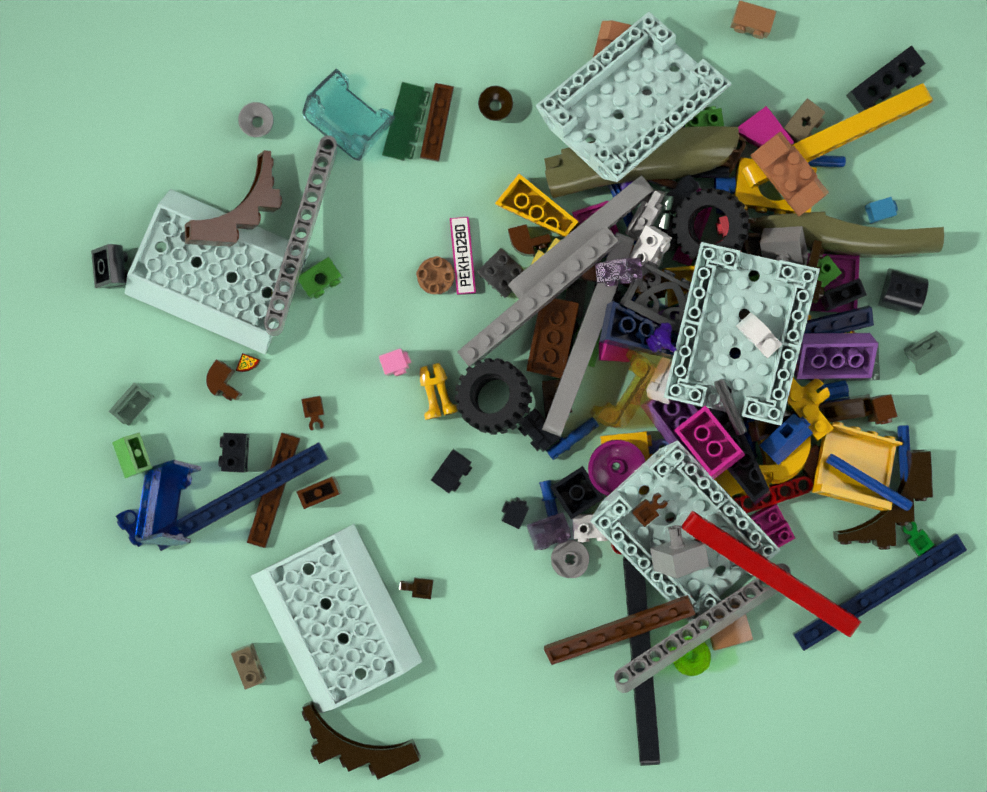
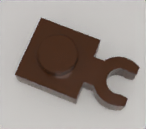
M321 396L301 399L305 418H311L309 422L310 430H314L313 424L315 422H318L320 428L323 429L324 422L319 417V415H325Z
M659 492L653 495L650 503L645 499L631 510L643 527L659 516L656 510L663 509L668 505L666 500L662 503H657V500L661 497Z

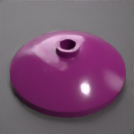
M610 440L598 446L592 453L588 463L589 478L599 492L608 496L646 461L642 452L634 444L625 440ZM614 463H619L617 469L612 467Z

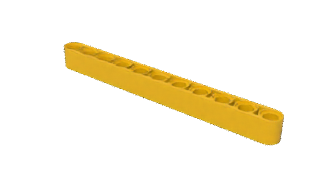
M924 83L919 84L809 136L792 146H795L808 163L927 106L933 101V98ZM756 162L742 170V174L750 188H755L770 181Z

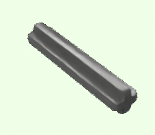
M719 379L714 382V385L737 435L747 432V429L724 379Z

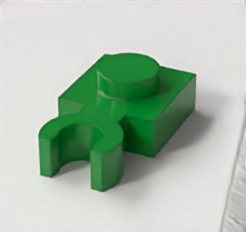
M909 522L911 529L907 530L905 526H901V530L910 536L906 541L915 554L920 556L934 546V544L923 529L917 531V524Z

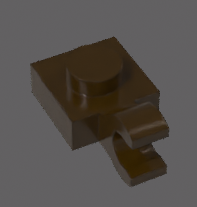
M414 577V583L400 581L399 590L412 591V597L431 599L433 579Z

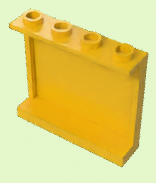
M832 422L831 425L834 429L823 436L821 440L812 493L879 511L891 510L892 502L887 501L886 498L834 468L826 460L830 454H834L889 488L896 446H901L903 442L896 441V438L892 436L881 437L878 436L879 433L874 431L864 432L856 426L846 427L842 422Z

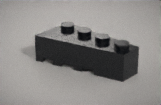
M729 421L723 428L740 447L745 456L727 470L754 504L757 505L770 495L771 491L745 434L737 435L731 421Z

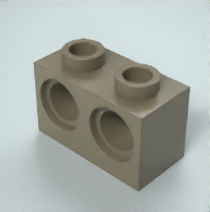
M253 643L236 649L231 653L245 690L261 684L267 679Z

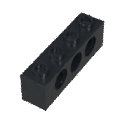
M911 45L851 90L846 96L860 113L875 106V102L878 99L883 101L892 94L890 90L894 87L897 90L907 83L905 79L910 75L914 78L922 72L921 67L926 63ZM898 66L904 67L905 73H901ZM883 77L890 80V85H886L883 82ZM868 89L874 90V97L868 94Z

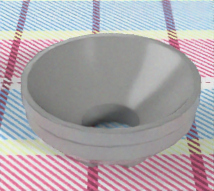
M252 102L241 109L238 122L245 134L259 138L271 131L274 118L271 110L265 104ZM261 117L263 125L261 127H254L252 124L254 118Z

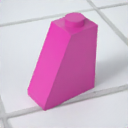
M767 106L738 127L739 135L746 142L757 148H760L780 131L791 145L794 143Z

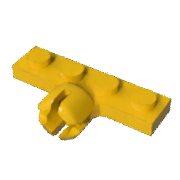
M793 377L787 403L799 418L803 416L811 424L808 428L813 432L812 435L818 441L834 429L818 408L819 404L830 396V392L827 387L818 393L816 392L824 384L819 379H814L802 387Z

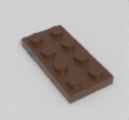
M555 298L538 312L526 371L557 378L562 377L570 355L580 303Z

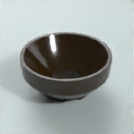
M490 86L480 94L478 100L479 110L488 120H503L512 111L513 98L507 89L501 86ZM499 101L501 109L498 111L491 110V102Z

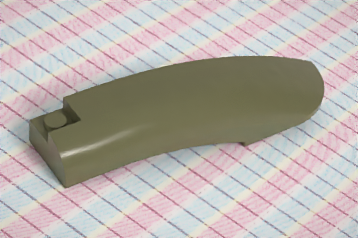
M726 126L682 127L618 182L603 179L569 147L561 149L562 154L544 159L548 186L552 197L557 198L591 188L631 182L640 176H643L645 180L669 179L671 181L709 171L725 163L733 150H736L739 141L738 127Z
M825 211L803 213L799 217L794 213L763 216L756 218V221L755 218L748 219V223H750L749 230L761 234L764 228L802 226L807 250L811 251L814 240L822 241L821 247L824 248L825 254L852 255L863 258L907 257L924 253H939L944 244V227L919 229L867 227L826 216Z

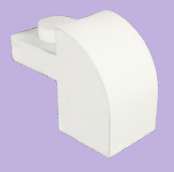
M751 312L736 325L742 334L766 358H769L782 345L766 325Z

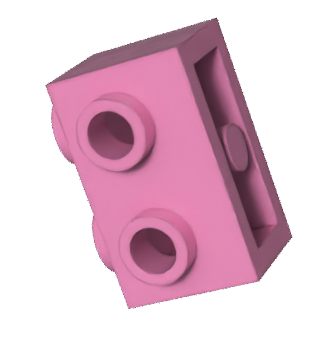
M400 348L379 356L385 375L394 374V376H400L407 373L406 369H409L408 364L411 363L408 352H404Z

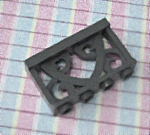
M649 260L647 263L641 262L625 296L622 297L619 304L660 325L661 323L668 322L672 326V331L679 334L689 293L684 294L681 287L689 291L691 282L684 278L681 281L674 278L676 274L666 269L664 272L657 269L659 265ZM646 273H652L655 276V280L651 282L647 278V283L650 286L647 289L643 285L642 278ZM661 277L669 280L670 282L661 283ZM639 285L643 292L632 301L631 299ZM665 289H673L679 307H670L659 315V301L654 293ZM649 296L654 301V306L651 308L647 306V303L651 301L648 299ZM672 311H679V314L675 313V319L670 318Z

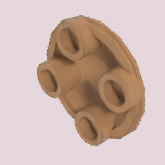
M438 256L425 260L416 272L420 287L425 292L433 295L448 291L455 279L452 265L446 259Z

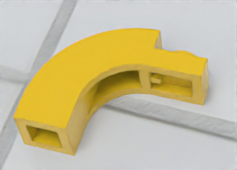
M810 436L779 465H759L764 478L772 477V484H778L797 475L808 458L811 446Z

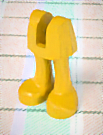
M440 363L433 364L435 378H430L431 374L427 366L420 367L421 386H425L429 401V410L424 414L425 420L442 416L437 403L435 385L440 395L444 416L458 412L457 404H453L449 399L445 385L447 376Z

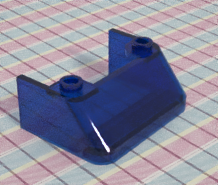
M171 460L152 466V469L146 471L135 533L137 542L167 546H178L191 542V539L183 537L182 529L176 526L181 490H185L190 486L192 482L191 473L201 471L202 467L178 460Z

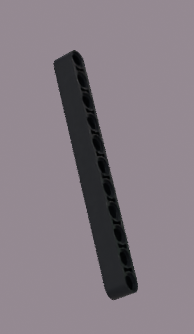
M623 557L627 616L648 609L645 577ZM650 631L629 638L631 661L651 648ZM638 668L635 671L642 672L644 668ZM652 676L633 689L640 766L660 765L654 680Z

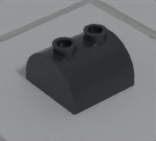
M107 244L91 250L95 288H111L126 285L129 271L125 270L124 263L128 260V254L126 251H123V246Z
M889 268L878 305L914 316L917 315L927 296L928 279Z
M583 466L550 486L570 519L575 518L604 499L601 493L593 486Z

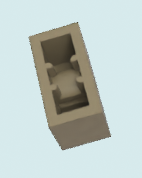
M807 98L785 125L784 129L794 143H797L813 135L810 132L814 127L818 128L824 121L822 116L826 112ZM804 120L807 122L805 127L802 126Z

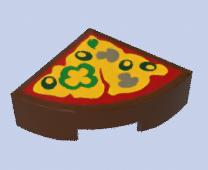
M242 353L236 371H251L260 364L261 360Z

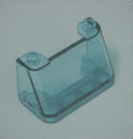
M336 68L307 95L302 114L323 135L334 137L337 146L354 160L360 161L390 127L395 116L388 109L380 108L377 112L374 111L348 89L349 79L347 75L341 73Z

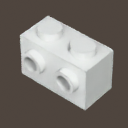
M646 225L628 260L638 267L641 262L647 263L648 260L660 266L661 258L669 249L672 237L655 226Z
M594 513L579 514L572 519L573 538L578 539V542H589V538H597V541L608 540L590 522Z

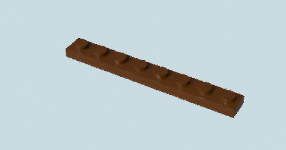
M686 595L544 646V651L551 665L691 617L696 615L695 609L689 596Z

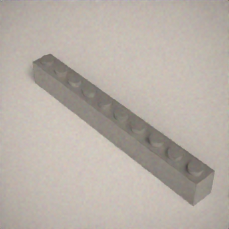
M605 226L457 351L468 366H475V362L485 358L621 243L609 227Z

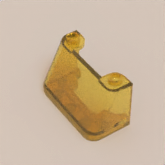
M630 349L626 354L630 361L628 369L635 376L616 406L607 402L604 406L594 405L590 411V414L598 422L617 430L626 428L647 396L646 388L658 366L645 356Z

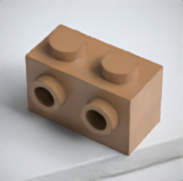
M739 0L730 28H733L738 33L743 34L747 32L753 34L752 36L758 39L767 38L771 32L776 11Z

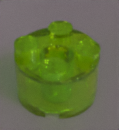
M686 636L684 639L690 640L692 637ZM705 642L691 650L693 653L692 658L689 659L687 657L689 655L688 652L673 662V665L680 673L687 676H697L709 668L711 652ZM676 647L670 648L671 651L676 649Z

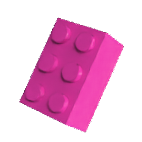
M706 405L674 430L713 480L745 456Z

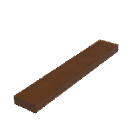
M281 433L270 469L295 456L300 438ZM286 483L261 496L247 543L266 548Z

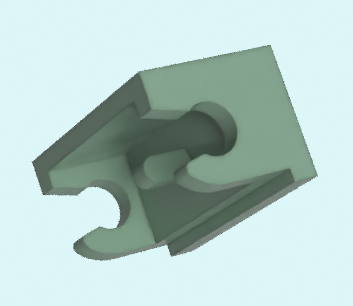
M133 383L108 412L123 424L130 425L154 396L139 383Z

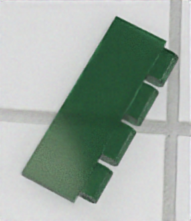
M402 82L382 156L405 161V158L413 159L416 146L409 144V142L417 143L421 128L414 126V124L422 125L426 109L419 106H427L430 92L424 91V87Z

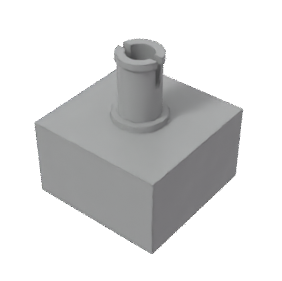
M802 226L763 229L760 246L764 258L777 261L783 260L806 266L808 253Z
M680 525L668 528L671 541L650 548L654 571L676 579L709 567L706 545L682 537Z

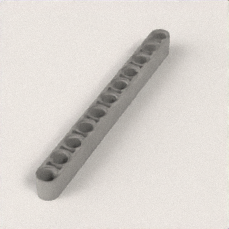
M324 136L319 141L267 310L264 325L266 332L271 336H278L283 331L337 154V142L332 136ZM325 145L333 146V148L329 150L324 149L323 147ZM321 162H326L328 165L325 167H320L318 164ZM316 179L322 180V183L316 185L313 183V181ZM315 197L317 198V200L315 202H309L308 198ZM305 214L312 216L309 220L302 219V216ZM299 232L306 233V236L303 238H299L296 235ZM293 250L301 251L298 256L291 254ZM291 267L295 269V272L288 274L285 272L286 269ZM284 285L290 287L287 292L280 291V288ZM276 304L284 305L282 310L274 309ZM271 322L279 323V326L275 329L268 327Z
M617 232L615 236L621 243L607 255L542 430L557 436H561L603 326L606 306L612 302L635 240Z
M783 563L777 564V566L791 574L788 565ZM758 578L754 579L618 669L614 674L617 690L622 693L631 691L778 593V591L772 587H763L762 585L766 583ZM747 595H754L755 597L749 598ZM732 605H738V606H740V607H738V608H732L731 606H732ZM722 615L723 618L718 619L716 616ZM701 626L708 627L707 629H700ZM691 636L692 639L686 640L684 637ZM669 647H676L675 650H668ZM654 657L660 658L659 661H652ZM638 668H644L642 672L635 671ZM623 678L628 679L625 683L619 682Z

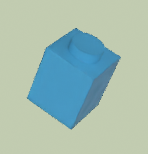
M892 197L881 199L865 206L870 224L892 218L897 215L896 211H898L897 204L892 200Z

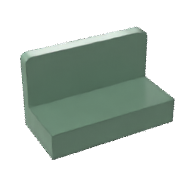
M937 330L904 350L905 355L915 364L916 372L919 375L951 356L948 341Z

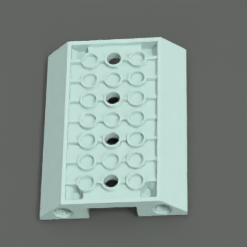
M650 12L646 13L536 105L549 129L605 180L614 182L621 180L731 86V82L706 60L703 59L697 63L675 44L676 34ZM676 66L680 70L678 72H672L670 68ZM650 90L652 94L643 95L642 91ZM617 113H621L624 115V117L622 119H616L614 115ZM588 137L596 139L594 143H587L585 140Z
M170 189L158 203L127 274L125 294L266 355L273 336L266 332L264 325L271 297L264 298L263 290L269 287L274 291L289 240L257 226L254 229L237 228L239 230V239L231 247L185 244V224L190 220L212 219L226 213ZM158 243H166V250L164 252L157 251ZM309 248L307 249L302 269L311 251ZM299 250L291 252L293 256H298L301 253ZM196 257H200L202 260V264L198 268H194L192 265V260ZM290 267L285 272L292 274L295 272V269ZM231 272L237 274V280L234 283H229L227 280V276ZM284 285L280 288V291L287 292L290 287ZM276 304L274 309L282 310L284 305ZM271 322L268 327L275 329L279 323Z
M701 242L675 347L676 351L673 355L663 398L701 407L706 405L707 408L726 412L714 385L715 381L724 379L727 386L731 388V396L741 416L781 425L820 269L783 260L768 259L742 253L739 250ZM752 270L759 273V279L756 282H752L748 278V274ZM741 309H747L754 314L782 343L769 358H766L736 327L742 321L739 318ZM733 347H737L741 352L740 357L737 359H733L729 355V351Z
M677 440L656 451L601 502L590 522L668 602L688 595L696 614L685 618L688 622H691L722 601L720 596L747 571L707 545L706 551L709 567L677 579L654 571L650 548L671 541L668 531L669 527L674 525L682 526L691 511H694L768 560L773 558L780 549ZM641 486H648V493L644 495L639 493ZM659 492L661 497L657 500V503H662L666 500L668 505L663 509L656 510L659 516L643 527L631 510L645 499L650 503L653 495ZM669 512L675 514L672 521L665 520V515ZM681 528L682 537L691 540L696 539ZM718 566H725L723 573L717 574L715 572Z
M354 524L251 575L319 714L335 709L406 673L422 662ZM310 563L313 565L314 572L312 574L304 572L305 564ZM324 598H328L331 601V607L328 609L321 606V600ZM346 633L349 641L341 643L338 640L339 634ZM356 669H365L366 676L364 678L357 677Z

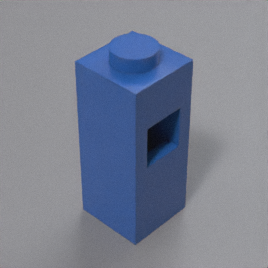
M792 414L759 446L779 465L813 434L808 428L811 424L803 416L799 418Z

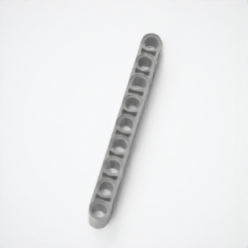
M643 176L638 177L508 284L509 288L520 299L605 226L611 228L641 204L643 200L654 192V189Z

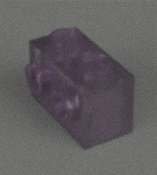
M623 258L595 264L597 283H605V287L617 286V282L629 284L634 279L643 278L641 258Z
M563 512L527 525L528 534L535 551L538 549L545 550L552 544H561L571 538L570 529Z

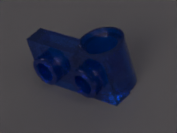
M128 509L115 516L118 519V526L122 530L127 531L129 534L128 538L134 546L141 547L149 542L138 527V524L142 521V514L138 509ZM129 513H133L135 516L133 523L128 520Z

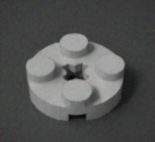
M564 540L554 547L551 554V564L558 575L565 578H577L584 574L588 568L589 553L580 542ZM567 554L575 556L573 564L565 562Z

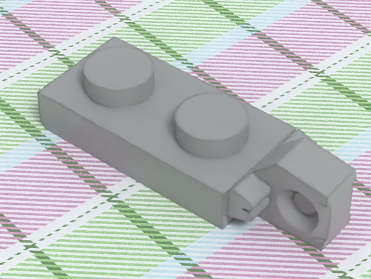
M655 190L651 197L648 196L642 201L625 231L626 235L637 241L646 225L653 226L663 207L660 204L665 196L663 192Z

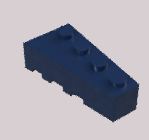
M614 301L607 304L599 342L673 360L674 352L669 349H662L660 352L653 353L647 344L646 339L650 338V335H654L655 330L660 326L652 323L647 318L635 314L630 309H625ZM671 332V344L676 347L678 335Z

